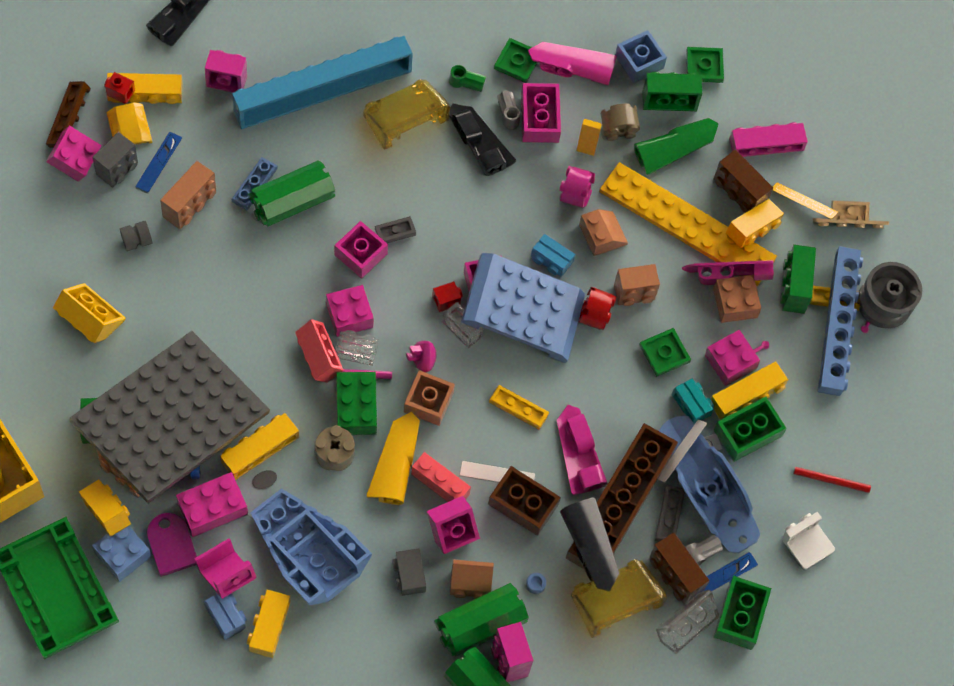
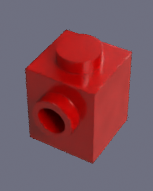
M116 72L111 77H108L104 84L106 95L124 104H127L135 92L134 81Z
M453 281L433 288L432 297L438 311L442 312L458 308L463 294L461 288L457 287Z

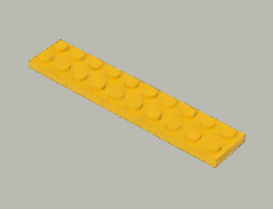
M620 162L599 190L603 195L715 262L773 260L774 263L777 255L755 242L740 248L726 234L728 226ZM762 280L755 281L757 287L759 286Z

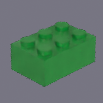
M675 72L647 73L642 90L643 110L697 112L703 94L702 74H678Z
M794 244L792 250L788 251L787 259H784L783 270H786L785 276L783 275L781 283V286L784 287V293L782 292L780 297V303L783 304L782 311L805 314L813 294L815 247Z
M337 372V425L349 431L351 435H377L376 372Z
M764 397L717 421L714 432L733 462L783 437L787 428L768 398Z
M733 576L728 585L714 638L752 650L758 639L772 588Z

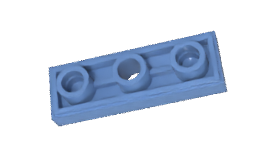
M261 157L232 197V202L248 211L252 204L247 194L251 193V189L267 183L278 169V166Z

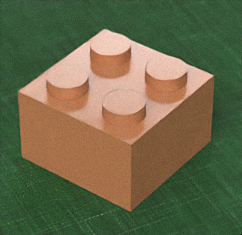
M655 264L618 269L614 282L618 305L631 306L639 302L646 304L655 300L660 286Z
M753 275L716 280L713 291L721 323L758 318L762 308Z
M419 370L404 403V413L412 412L417 418L440 426L454 394L455 384Z

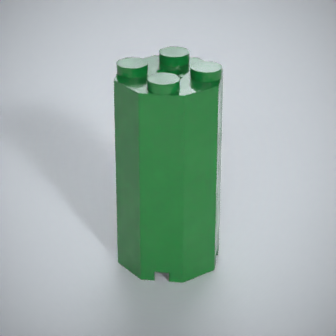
M317 160L251 189V193L247 195L251 204L255 206L254 214L258 221L261 220L262 224L268 227L334 198L335 187L330 174L323 171L326 168L324 164Z
M509 583L438 616L434 623L437 630L441 631L440 641L444 648L447 647L450 655L456 657L473 647L494 639L497 628L521 622L522 625L527 623L529 616L523 600H519L517 597L519 595L517 589Z
M476 647L467 650L461 659L455 660L445 671L444 675L445 679L452 686H511Z

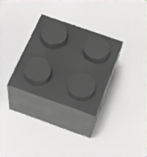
M121 133L115 134L93 156L96 175L112 188L116 184L121 183L125 175L129 171H133L138 164L135 144Z

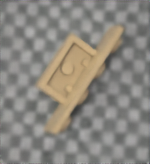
M832 201L831 209L838 212L832 219L813 218V222H818V226H829V223H836V227H847V223L854 224V227L865 228V224H873L872 228H884V225H889V221L869 220L870 202Z

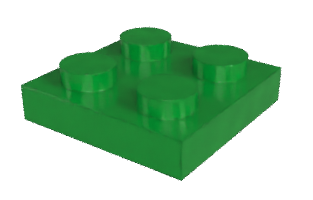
M509 38L494 65V69L527 83L538 62L532 61L528 50L532 47Z
M687 47V74H702V82L723 83V48Z
M674 328L643 340L639 344L656 377L691 362V358Z

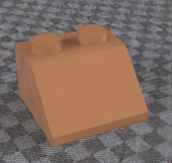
M597 209L581 215L579 226L593 256L628 245L614 212Z
M453 559L450 595H454L456 598L471 596L477 599L490 593L494 563Z

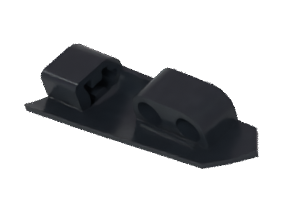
M171 0L161 12L146 24V27L159 40L169 46H174L210 0Z
M452 103L447 114L464 144L469 145L486 176L498 173L516 162L514 156L502 144L473 107Z
M592 497L568 505L560 510V513L575 542L577 555L589 580L595 583L597 589L610 592L619 576V570L596 499Z

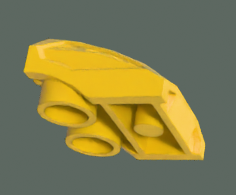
M128 103L115 106L106 112L112 137L119 132L135 145L147 142L149 144L152 143L143 104Z

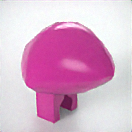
M424 340L416 342L414 346H410L409 350L411 353H406L408 361H413L416 368L425 373L432 370L437 358L433 343Z

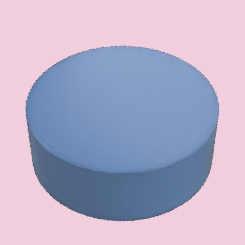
M540 573L530 574L526 580L528 591L533 594L543 592L546 587L545 577Z

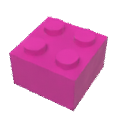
M210 50L205 65L206 87L232 93L238 89H244L247 79L246 57L239 54H228L221 50Z
M69 125L62 131L46 162L76 181H80L86 176L93 163V156L100 150L102 145Z
M362 221L357 223L334 245V255L361 279L388 254V244Z
M363 285L326 294V305L336 337L373 328L374 317Z
M740 330L708 346L705 357L725 386L757 369L760 359Z
M463 496L427 511L435 543L443 554L480 539L472 507Z

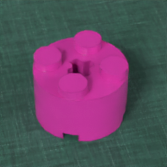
M568 166L566 181L561 182L559 189L562 192L560 201L584 208L587 206L592 193L591 185L594 184L595 173Z

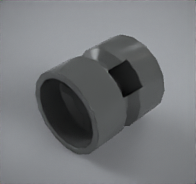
M146 221L135 223L134 227L128 225L119 228L127 252L137 249L138 245L144 247L153 244Z

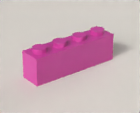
M796 122L786 125L773 124L766 127L755 126L746 129L740 127L732 130L729 138L732 151L736 149L743 157L804 151L808 143L804 124Z

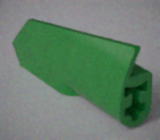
M706 118L676 127L669 131L668 134L635 143L634 152L640 166L645 168L646 174L649 175L712 143L719 123Z

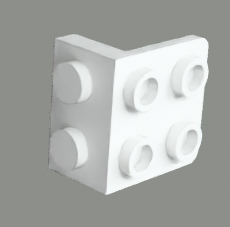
M818 512L813 515L810 513L806 514L797 525L795 523L790 524L785 528L786 532L781 538L803 569L810 568L835 551V547L818 525L822 519Z

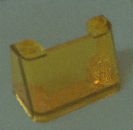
M420 79L393 94L375 102L367 103L363 116L385 150L392 147L391 141L395 137L398 140L401 138V133L430 120L432 123H435L436 119L440 124L449 121L450 105L427 80Z
M638 559L628 562L627 566L619 569V576L610 592L597 589L594 582L587 584L582 582L574 586V591L571 593V597L592 638L600 635V630L606 627L608 629L612 624L643 610L648 611L651 607L656 610L663 607L667 599L663 588L643 560L638 561Z

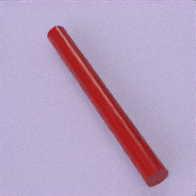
M799 467L794 468L793 474L867 493H870L871 485Z

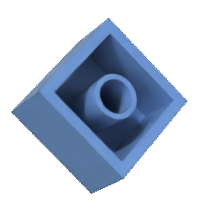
M648 30L617 44L615 53L617 60L633 83L646 78L647 73L658 72L664 69L667 59Z
M127 526L111 537L107 533L92 545L96 556L119 582L151 558L150 549L130 526Z

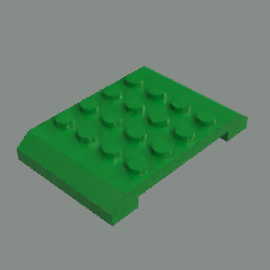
M67 517L0 548V571L44 659L119 622Z

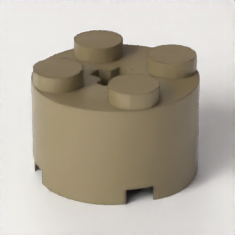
M627 103L610 106V110L605 111L604 109L600 113L603 132L608 141H614L618 137L623 136L626 139L634 138L640 130L635 105L631 107Z
M338 425L324 429L315 441V455L319 465L329 471H342L351 465L355 454V442L351 433Z

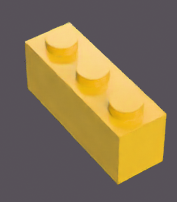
M767 199L731 221L726 234L740 248L747 244L751 245L758 237L762 238L771 229H777L782 223L781 219L784 213L770 199Z
M98 479L79 491L86 507L110 537L131 524L128 518L130 515L129 510L125 505L121 506L122 503L116 494L112 495L113 491L108 484L104 485Z
M268 589L265 595H261L258 605L261 607L260 613L255 614L253 620L255 629L253 633H249L247 639L249 652L270 658L274 657L291 602L290 595Z

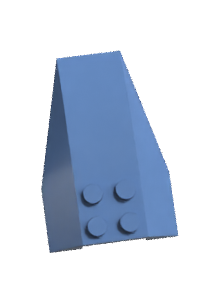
M282 488L250 512L284 579L309 606L329 602L360 577L372 556V553L347 527L337 524L332 518L317 512V509L307 506L302 500Z

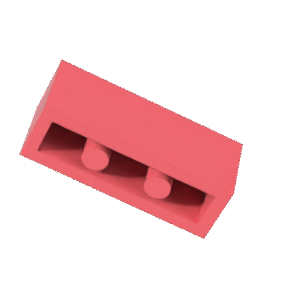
M311 319L295 332L298 344L303 350L304 358L315 380L328 383L337 376V372L343 371L323 322Z
M424 452L413 464L411 475L447 502L461 496L467 499L470 495L471 486Z

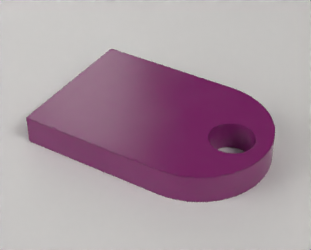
M163 513L152 519L147 529V536L160 577L195 566L194 558L197 555L185 521L173 513ZM162 520H168L170 526L164 529L159 526V523Z

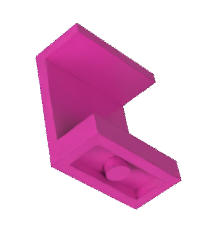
M229 538L194 558L201 575L222 599L257 578L252 564L248 560L244 562L238 556Z

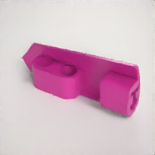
M773 260L694 263L682 267V270L689 273L698 272V279L703 285H715L717 279L732 278L734 276L754 275L755 281L773 280L774 276ZM707 271L710 272L711 275L705 277L702 275V273ZM728 271L730 274L723 276L721 272Z

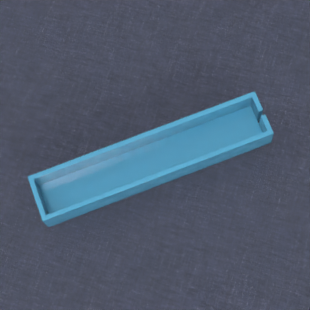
M405 36L394 37L387 42L376 43L372 47L361 48L354 53L343 54L339 58L325 60L321 64L310 65L303 70L292 71L285 76L274 77L270 81L256 83L246 89H238L232 93L234 114L241 129L410 73L412 72L413 52Z

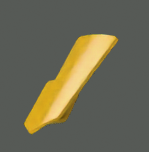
M412 412L392 422L366 495L367 498H379V502L393 505L404 504L420 420Z

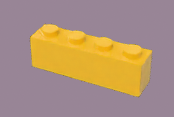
M107 73V78L111 77L113 73ZM118 73L134 81L135 92L128 102H149L151 104L182 103V75ZM107 96L108 101L120 103V101Z
M775 361L712 395L713 409L721 420L764 397L769 398V395L774 392L776 394L782 392L786 388L785 385L788 378Z
M286 413L281 416L277 415L266 426L258 427L251 436L243 437L233 448L225 449L220 456L221 463L228 473L232 472L236 480L298 439L299 430Z

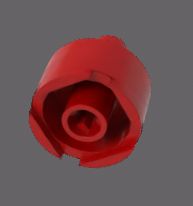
M590 287L587 293L589 298L587 297L584 300L578 322L604 330L611 318L612 313H610V309L614 306L617 296Z

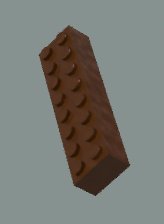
M645 423L642 425L597 501L613 555L678 444V441ZM573 541L567 552L566 559L583 568L576 552L577 547Z

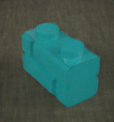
M691 378L676 386L671 395L685 416H688L695 424L697 420H704L710 417L714 410V405L711 399L706 398L702 393L703 388L699 382L696 383Z

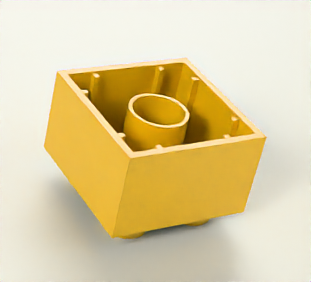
M0 419L1 523L45 496L38 478Z

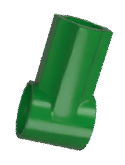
M462 65L453 66L449 76V84L452 87H465L482 92L486 76L467 71Z

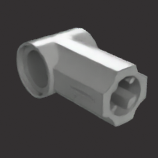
M503 91L497 95L503 116V125L507 129L514 130L520 123V110L517 108L513 92Z
M715 535L697 544L691 543L685 547L698 565H701L705 559L723 550L719 538Z

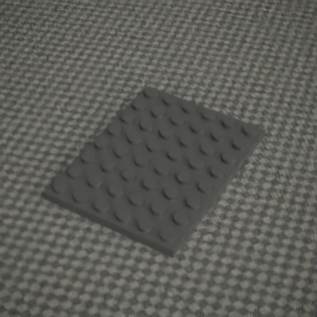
M190 331L71 416L70 423L149 504L268 415L270 409L193 331Z

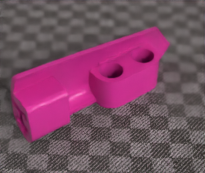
M542 42L528 50L532 61L539 62L540 68L545 72L567 78L577 75L604 85H609L617 55L547 42Z
M567 405L556 421L571 494L576 495L600 489L606 486L608 482L595 451L594 439L584 414H581L579 408Z

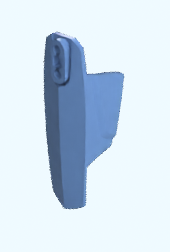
M677 416L666 421L659 431L678 441L676 451L694 426V423L688 416ZM700 433L675 468L683 490L708 530L719 538L722 545L729 552L740 553L755 544L760 536L758 526L752 515L753 507L746 490L726 458L714 446L711 447ZM733 521L737 523L735 527L729 526ZM741 536L747 539L746 543H740Z

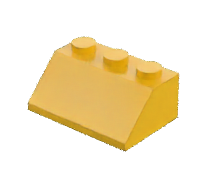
M85 283L63 289L53 306V309L58 312L59 316L69 321L75 329L82 332L93 343L105 340L126 319Z

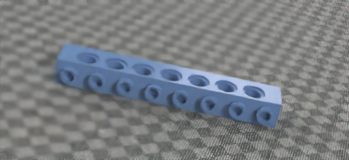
M839 246L835 253L817 391L819 393L840 396L844 390H847L848 379H845L850 369L848 355H851L852 352L850 337L853 338L855 327L852 326V321L855 320L857 314L854 304L857 303L859 292L856 291V288L861 281V274H858L863 264V257H860L861 250ZM844 267H849L851 272L846 271ZM842 284H847L850 289L844 288ZM840 301L846 302L847 306L841 305ZM837 319H843L845 324L840 323ZM835 336L842 337L843 341H838ZM833 353L839 354L841 359L835 358ZM831 371H836L839 376H833Z

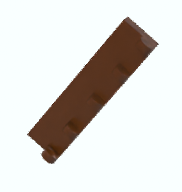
M85 81L69 82L46 141V145L49 148H54L62 131L69 125L73 127L74 122L79 121L78 111L80 106L84 107L86 103L83 98L85 93H89L91 90Z

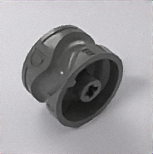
M898 262L881 263L872 269L859 290L857 304H860L859 311L874 326L885 329L898 327L907 321L920 302L923 291L922 284L917 274L908 266Z

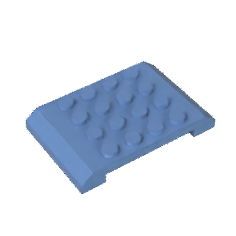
M482 253L478 260L461 323L476 329L483 327L549 353L548 357L566 363L572 348L585 293L576 286L496 254Z

